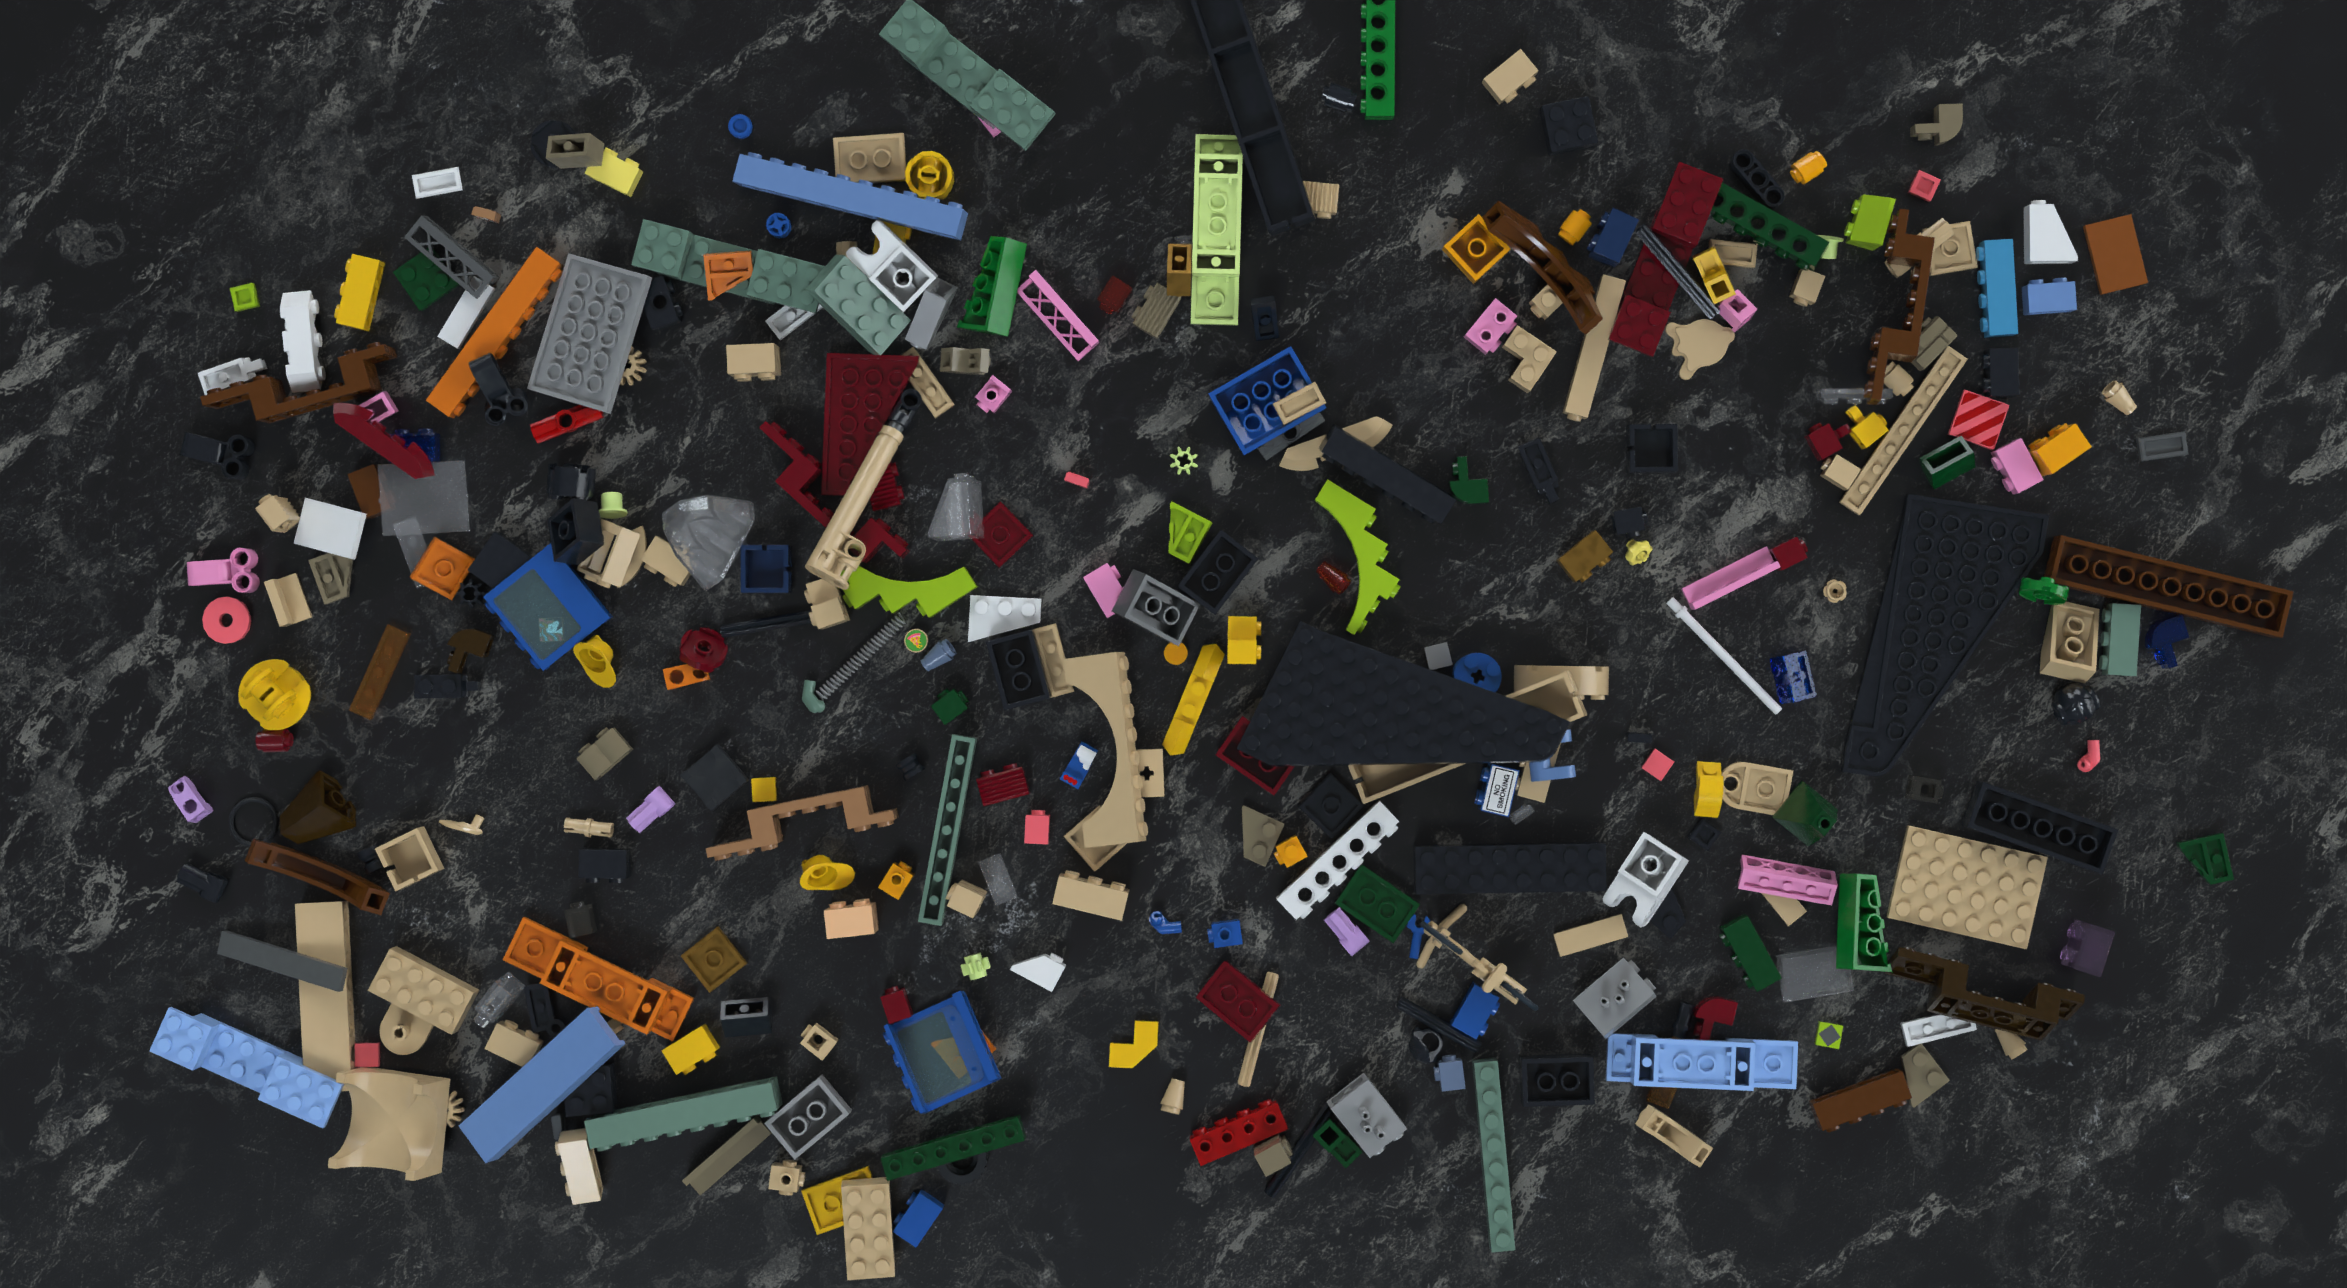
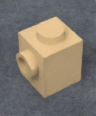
M1548 284L1529 302L1532 306L1530 308L1531 311L1538 318L1542 317L1544 320L1563 303Z

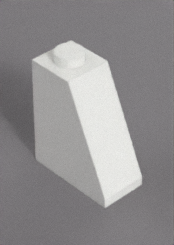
M2046 200L2031 201V204L2025 206L2024 264H2072L2078 261V255L2054 204H2046Z

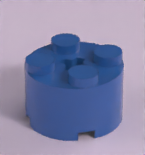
M1470 653L1463 656L1456 662L1452 671V678L1492 692H1496L1501 683L1500 666L1492 657L1483 653ZM1479 670L1482 680H1477L1474 683L1471 673H1476Z

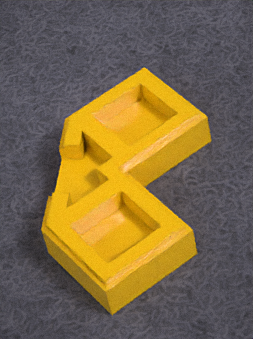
M1135 1020L1134 1044L1110 1043L1109 1067L1133 1068L1156 1048L1159 1021Z

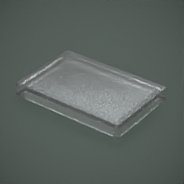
M1837 945L1775 955L1777 970L1782 977L1779 982L1784 1003L1854 991L1851 970L1836 969Z

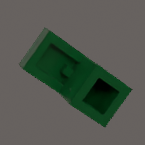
M1467 456L1456 457V462L1452 463V475L1457 477V481L1448 482L1451 494L1458 501L1465 504L1489 503L1488 479L1468 480Z
M1331 1118L1313 1134V1137L1328 1153L1331 1152L1345 1168L1363 1152Z

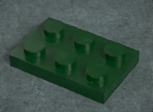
M1362 864L1335 901L1336 905L1393 944L1420 906L1418 902Z

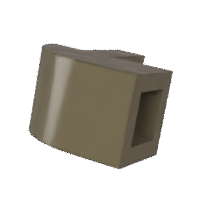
M1938 104L1933 108L1934 123L1913 125L1910 127V136L1918 137L1919 141L1932 140V136H1934V146L1946 143L1955 137L1961 129L1963 123V104Z
M941 348L940 372L984 375L988 373L991 363L990 349Z

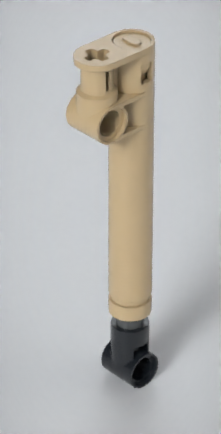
M907 389L902 393L888 418V426L884 425L881 428L879 436L876 437L805 565L809 572L838 588L848 589L849 584L847 581L852 572L857 570L865 555L866 547L864 543L850 534L897 451L898 446L904 438L902 431L907 430L918 411L922 398L917 390ZM904 400H913L915 406L906 405ZM848 549H856L859 552V556H850Z

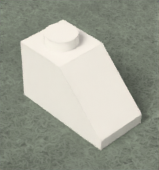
M1051 953L1050 956L1043 954L1014 963L1010 970L1052 992L1066 964L1062 963L1063 958Z

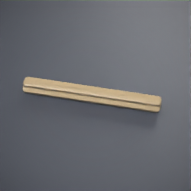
M1267 972L1262 990L1273 998L1279 975ZM1266 1025L1251 1043L1248 1041L1238 1078V1084L1241 1086L1249 1087L1251 1084Z

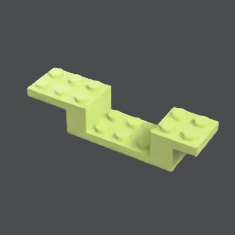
M1196 134L1191 324L1238 326L1243 155L1236 135Z

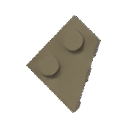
M327 553L308 560L324 605L349 597L353 559Z
M1243 805L1244 858L1266 867L1285 823Z

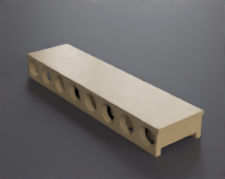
M348 901L295 904L297 952L348 968L344 988L341 992L299 980L303 1065L336 1080L338 1072L357 1068L355 1067V1025ZM345 1085L342 1088V1091H349Z

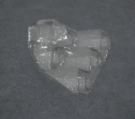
M713 495L680 500L662 513L663 531L674 555L706 591L724 579L755 520L754 507L751 501Z

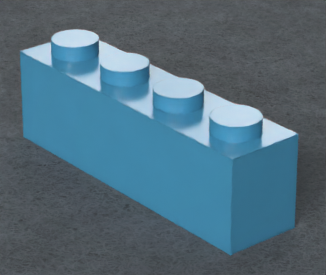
M2013 239L1984 240L1976 248V259L1980 261L1977 282L1981 285L1982 294H1979L1978 302L1979 307L1983 309V318L1980 319V330L1984 332V338L2014 336L2018 334Z

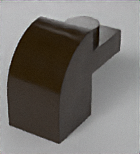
M465 629L455 633L447 643V645L456 648L455 651H451L448 657V670L454 673H462L469 653L482 658H488L496 635L478 629Z

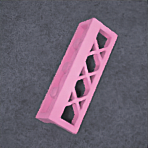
M1036 270L1018 288L1017 293L1077 361L1081 360L1099 344V340ZM1031 283H1034L1039 288V299L1028 298L1023 291ZM1042 293L1047 297V299H1042ZM1032 302H1038V308ZM1041 302L1052 303L1055 306L1054 316H1044L1041 313ZM1057 311H1059L1063 315V317H1057ZM1047 319L1054 320V326ZM1057 320H1067L1071 324L1070 334H1060L1056 330ZM1073 328L1079 333V335L1073 334ZM1063 337H1070V342L1068 343ZM1073 338H1083L1088 344L1079 354L1072 348Z
M1766 546L1681 588L1691 610H1696L1781 566L1778 561L1773 560Z
M1741 855V873L1738 889L1832 906L1838 886L1835 871Z

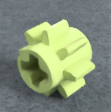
M1178 447L1177 455L1170 454V457L1175 459V463H1172L1170 467L1177 466L1178 475L1181 474L1182 470H1186L1187 474L1190 475L1189 468L1191 466L1194 468L1198 467L1197 464L1193 463V459L1197 458L1198 455L1194 454L1191 456L1189 453L1190 447L1186 451H1182ZM1184 455H1187L1188 461H1190L1191 463L1189 465L1185 464L1184 467H1181L1180 461H1178L1177 459L1178 457L1183 458Z
M981 952L964 957L965 963L960 965L963 976L969 975L970 980L987 976L986 969L991 967L988 957L982 958Z

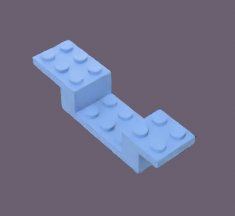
M173 1007L168 1008L150 1048V1052L192 1071L202 1067L259 1092L258 1100L321 1128L326 1127L344 1086L343 1083H338L335 1079L304 1066L303 1058L202 1013L191 1016Z
M1613 1033L1607 1038L1605 1080L1631 1082L1634 1086L1743 1091H1754V1087L1796 1089L1798 1041L1726 1038L1725 1041L1658 1038L1653 1034Z

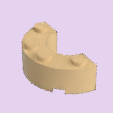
M1514 665V692L1563 672L1570 671L1578 690L1573 692L1574 696L1580 695L1581 700H1584V695H1591V700H1605V695H1609V667Z

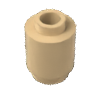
M1892 361L1886 366L1884 384L1896 396L1899 394L1905 396L1914 387L1911 384L1914 379L1899 364L1896 365Z

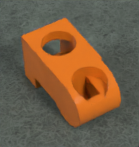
M688 664L663 669L667 690L710 680L709 673L695 669Z

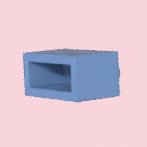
M2067 278L2052 279L2053 283H2044L2043 279L2030 280L2028 285L2022 287L2023 315L2065 313L2077 310L2075 281L2067 282Z

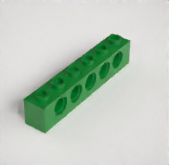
M1365 0V4H1361V19H1365V28H1361V42H1365V52L1361 51V66H1365V75H1361L1360 82L1361 90H1365V99L1360 101V113H1365V120H1393L1395 109V0H1384V3L1381 5L1374 4L1372 0ZM1375 18H1380L1383 20L1384 26L1379 29L1374 28L1371 21ZM1381 42L1384 50L1375 52L1372 50L1371 44ZM1379 65L1383 68L1384 73L1381 76H1375L1371 72V68ZM1380 89L1384 97L1376 100L1371 96V91Z

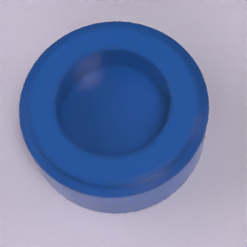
M737 114L730 119L728 129L735 138L744 139L752 133L753 124L747 116Z

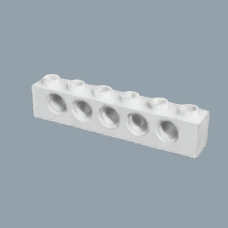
M1378 800L1284 889L1276 899L1296 920L1299 917L1304 919L1313 910L1310 907L1317 900L1319 903L1322 902L1330 894L1328 889L1333 884L1336 886L1340 885L1347 878L1345 873L1350 868L1353 870L1358 868L1364 862L1362 857L1368 851L1372 854L1381 845L1379 841L1385 835L1390 837L1398 829L1396 824L1399 821ZM1372 822H1376L1380 826V831L1376 835H1370L1367 832V826ZM1353 839L1362 840L1363 847L1360 851L1355 852L1350 849V842ZM1337 855H1342L1346 859L1345 865L1341 868H1336L1332 863L1333 858ZM1324 871L1329 875V879L1325 884L1316 882L1315 876L1318 872ZM1300 889H1310L1312 892L1311 897L1308 900H1301L1298 897Z

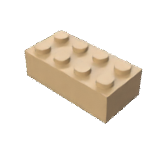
M886 1177L842 1180L841 1193L847 1280L895 1277L890 1180L887 1181Z

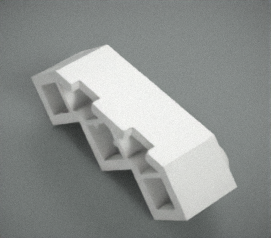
M311 290L283 293L280 304V316L285 320V331H282L284 352H287L289 365H285L286 376L292 393L315 389L321 390L322 380L326 379L325 368L320 366L317 357L319 347H322L321 333H317L314 324L316 314L319 313V303L317 299L314 300Z

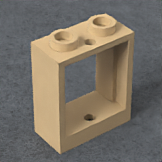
M600 518L604 545L580 563L577 570L585 574V579L596 582V584L610 588L612 584L621 587L641 534ZM614 535H617V536H616V539H615V541H614V544H613V546H612L611 552H610V554H609L608 560H607V562H606V565H605V567H604L603 573H601V569H602L603 564H604V562H605V559H606V556H607V554H608V551H609V548H610V546H611V543H612V541H613Z

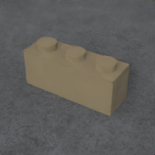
M1278 1133L1253 1145L1254 1156L1266 1177L1291 1164L1290 1156L1293 1154L1291 1145L1285 1135L1281 1137Z

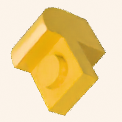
M1715 246L1693 256L1714 304L1736 295Z
M1697 761L1694 816L1718 818L1722 805L1724 777L1721 775V763Z

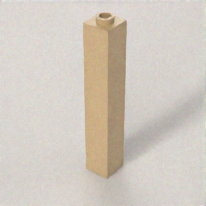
M1605 274L1600 277L1594 300L1603 319L1589 333L1584 334L1562 412L1568 415L1567 419L1581 422V419L1588 418L1609 344L1608 338L1616 319L1626 280Z

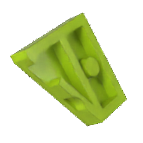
M1171 501L1169 554L1191 565L1212 522Z

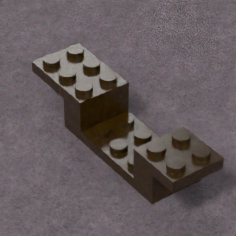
M1899 947L1888 961V963H1891L1892 972H1884L1887 975L1930 985L1926 1010L1928 1012L2041 1041L2058 1024L2059 1019L2068 1021L2084 1004L2085 995L2077 993L2073 989H2060L2049 983H2038L2022 1000V1003H2011L2000 997H1987L1977 991H1966L1969 965L1963 964L1956 959H1943L1933 953L1924 954L1916 952L1909 947Z

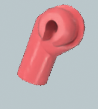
M2087 740L2088 752L2077 762V767L2082 772L2091 771L2100 762L2099 740Z

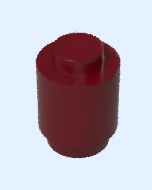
M287 728L282 730L263 729L256 734V747L265 753L288 752L294 743L293 734Z

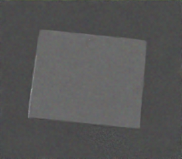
M465 461L431 462L435 476L414 479L394 464L378 465L380 492L378 501L381 506L383 536L470 531L469 495L466 486Z

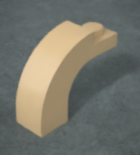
M1649 1104L1640 1113L1639 1119L1635 1123L1638 1127L1653 1135L1698 1167L1702 1166L1713 1150V1147Z

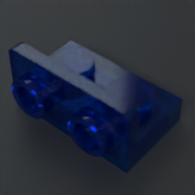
M1806 650L1770 658L1771 671L1774 675L1780 704L1817 697Z

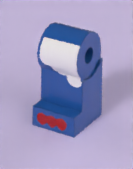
M1081 742L1060 780L1079 789L1098 750Z

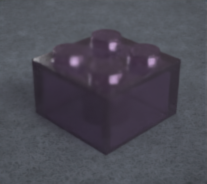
M2075 919L2074 924L2071 923L2068 929L2067 936L2069 940L2067 946L2063 947L2060 954L2061 964L2101 977L2115 932Z

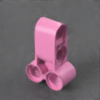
M237 548L232 551L230 559L187 562L188 586L232 584V587L237 592H255L259 587L260 580L255 573L251 572V569L257 565L258 555L252 549ZM244 552L248 556V561L245 565L240 560ZM245 576L250 581L247 588L242 586V579Z

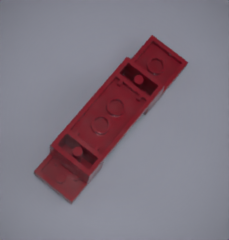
M1678 162L1661 207L1656 211L1650 229L1681 265L1686 268L1692 250L1698 245L1723 179ZM1644 243L1620 301L1615 323L1608 340L1653 357L1671 313L1669 308L1679 283Z
M765 421L759 428L794 459L775 482L826 528L834 513L826 507L822 509L818 505L820 500L811 492L806 491L822 474V470L819 468L822 464L810 454L806 456L802 452L805 448L792 437L787 439L784 436L787 432L778 423ZM870 518L856 534L853 530L850 534L864 543L866 552L862 562L868 563L885 544L899 557L905 558L910 552L906 548L909 544L900 535L896 534L893 536L889 532L891 527L880 518L877 520ZM849 549L857 557L859 556V552L856 549Z

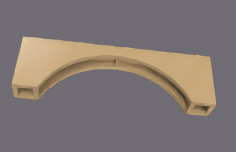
M1125 652L1063 659L1066 683L1081 689L1099 705L1110 723L1117 750L1116 773L1110 793L1097 813L1082 824L1085 848L1146 841L1148 826L1144 822L1143 812H1145V802L1141 798L1140 790L1143 782L1138 772L1140 756L1135 747L1137 732L1135 727H1133L1132 721L1134 707L1130 703L1129 695L1131 694L1132 687L1127 678L1129 662Z

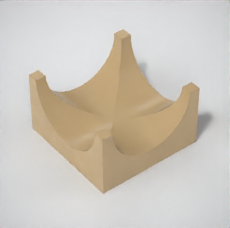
M360 1067L336 1074V1082L343 1083L349 1090L352 1101V1117L346 1140L341 1149L333 1157L329 1158L328 1168L377 1167L405 1172V1180L410 1181L442 1173L450 1078L374 1067Z

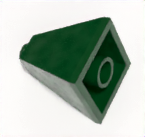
M1801 780L1772 818L1805 845L1810 846L1823 838L1836 823L1838 809Z

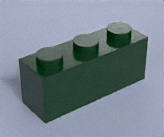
M1743 914L1719 927L1722 932L1719 937L1725 947L1730 946L1733 952L1731 959L1737 968H1742L1745 974L1742 976V979L1748 989L1753 988V990L1758 992L1782 979L1747 915Z

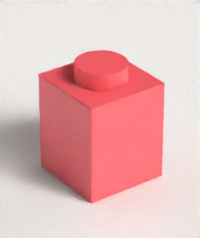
M1031 810V814H1026L1024 843L1049 844L1050 815H1045V810Z

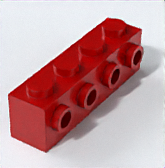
M1264 1100L1258 1103V1108L1251 1111L1249 1108L1243 1109L1236 1113L1237 1117L1228 1120L1225 1117L1215 1121V1126L1206 1129L1203 1126L1192 1132L1193 1135L1190 1136V1142L1200 1166L1288 1130L1277 1100Z

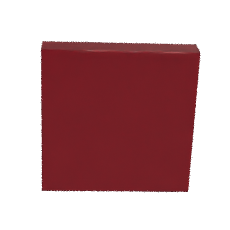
M1001 501L967 533L999 568L1034 536Z

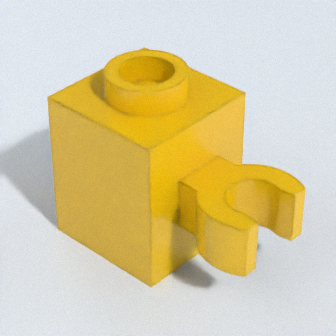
M1856 405L1845 412L1855 423L1850 428L1852 432L1849 434L1861 449L1869 447L1889 431L1886 427V420L1879 413L1876 415L1875 412H1872L1864 417Z

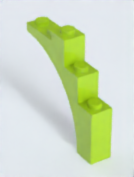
M1327 479L1314 501L1331 513L1351 541L1357 559L1359 588L1354 613L1345 631L1352 635H1355L1356 632L1361 634L1368 622L1364 620L1368 612L1374 613L1380 603L1377 600L1378 596L1385 600L1389 596L1394 598L1401 587L1397 584L1400 579L1376 565L1377 561L1382 563L1389 552L1385 549L1388 545L1387 543L1364 530L1365 526L1370 528L1377 516L1373 513L1376 509Z
M859 565L857 570L852 572L848 580L850 583L848 589H842L845 593L842 597L849 608L854 606L855 609H859L880 595L882 598L879 602L886 612L890 610L893 614L917 599L919 603L916 604L919 612L922 616L927 614L931 618L978 586L965 567L933 580L905 582L878 576Z

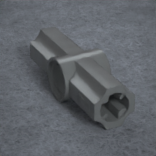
M1319 412L1294 427L1297 432L1294 438L1288 439L1282 433L1257 449L1267 461L1325 422Z

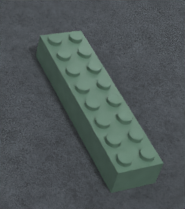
M776 1076L621 1108L614 1113L594 1114L587 1118L584 1123L589 1148H597V1151L611 1149V1146L620 1143L621 1147L629 1146L642 1138L644 1142L656 1140L658 1136L666 1133L667 1137L680 1135L685 1129L696 1132L704 1130L709 1124H713L714 1127L727 1125L733 1119H737V1122L751 1120V1117L760 1114L761 1118L775 1115L774 1112H777L783 1103Z

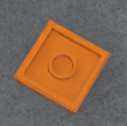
M434 536L411 573L410 578L452 600L461 586L460 583H463L469 573L468 568L475 558Z

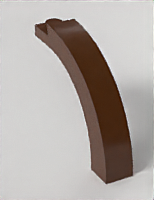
M253 839L244 860L248 864L273 870L318 886L347 900L360 910L382 915L390 895L385 889L349 870L272 842L270 844Z

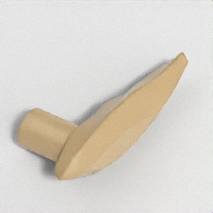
M476 814L471 825L466 822L439 820V823L451 829L480 835L483 832L479 828L484 818Z

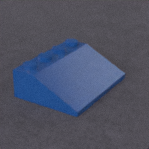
M1291 346L1208 393L1210 400L1243 455L1250 453L1326 409L1324 404L1283 425L1273 403L1312 383Z

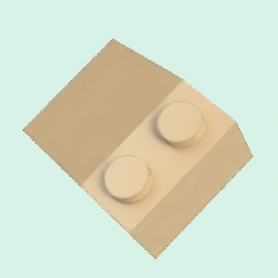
M2065 602L2062 605H2051L2041 649L2040 674L2080 683H2086L2096 672L2100 609Z

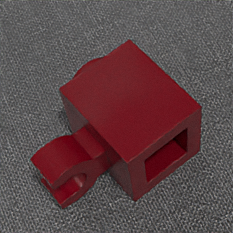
M1821 422L1810 427L1808 429L1810 433L1804 437L1816 459L1820 461L1842 449L1843 447L1838 439L1852 431L1848 424L1833 431L1829 423L1822 426Z

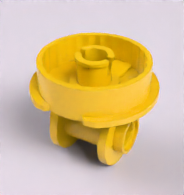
M278 659L265 660L254 665L244 675L239 686V704L243 709H247L249 714L259 721L260 726L264 729L282 730L293 726L305 715L311 700V689L302 674L290 667L286 661Z

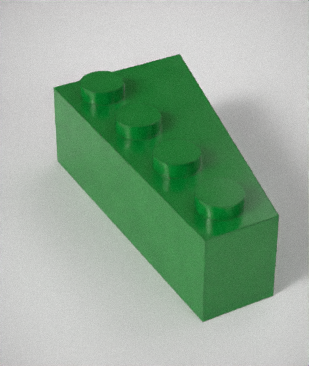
M1840 874L1836 969L1892 972L1891 963H1888L1886 952H1889L1888 943L1884 942L1882 928H1885L1884 919L1880 917L1879 911L1881 900L1877 875Z

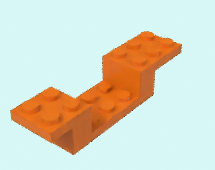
M527 917L522 918L503 961L541 978L540 984L590 1008L598 1006L600 1013L646 1035L654 1032L666 1039L675 1041L695 999L694 997L654 978L649 980L643 979L587 952V946Z

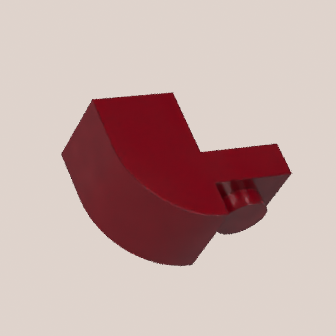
M1718 996L1708 997L1700 1001L1692 1014L1695 1017L1701 1018L1700 1022L1697 1021L1694 1027L1696 1040H1710L1714 1022L1733 1026L1738 1003L1734 1000Z

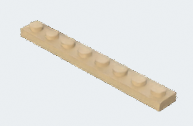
M1950 346L1943 350L1839 503L1858 516L1861 515L1968 360L1966 357Z

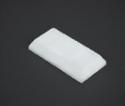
M459 167L412 175L416 199L463 190Z

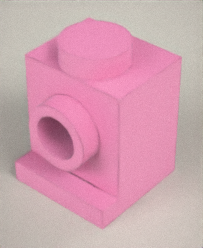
M1738 289L1735 291L1736 295L1718 302L1720 304L1718 307L1720 309L1719 314L1733 327L1734 333L1747 323L1757 311V308Z
M992 375L975 396L979 400L976 405L986 413L989 410L995 413L1012 393V390ZM990 391L996 393V397L993 400L987 398V394Z

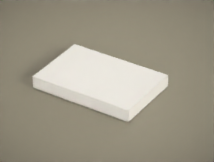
M305 498L294 544L355 560L367 514Z

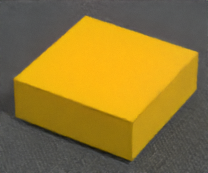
M776 777L751 779L753 802L777 801Z

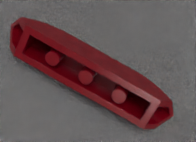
M333 404L335 423L414 479L435 476L433 466L421 447L414 441L407 447L405 446L406 441L396 434L392 437L385 432L386 427L377 420L371 422L370 419L373 412L354 404Z

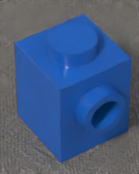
M1239 919L1212 922V928L1207 929L1209 943L1214 942V948L1243 944Z

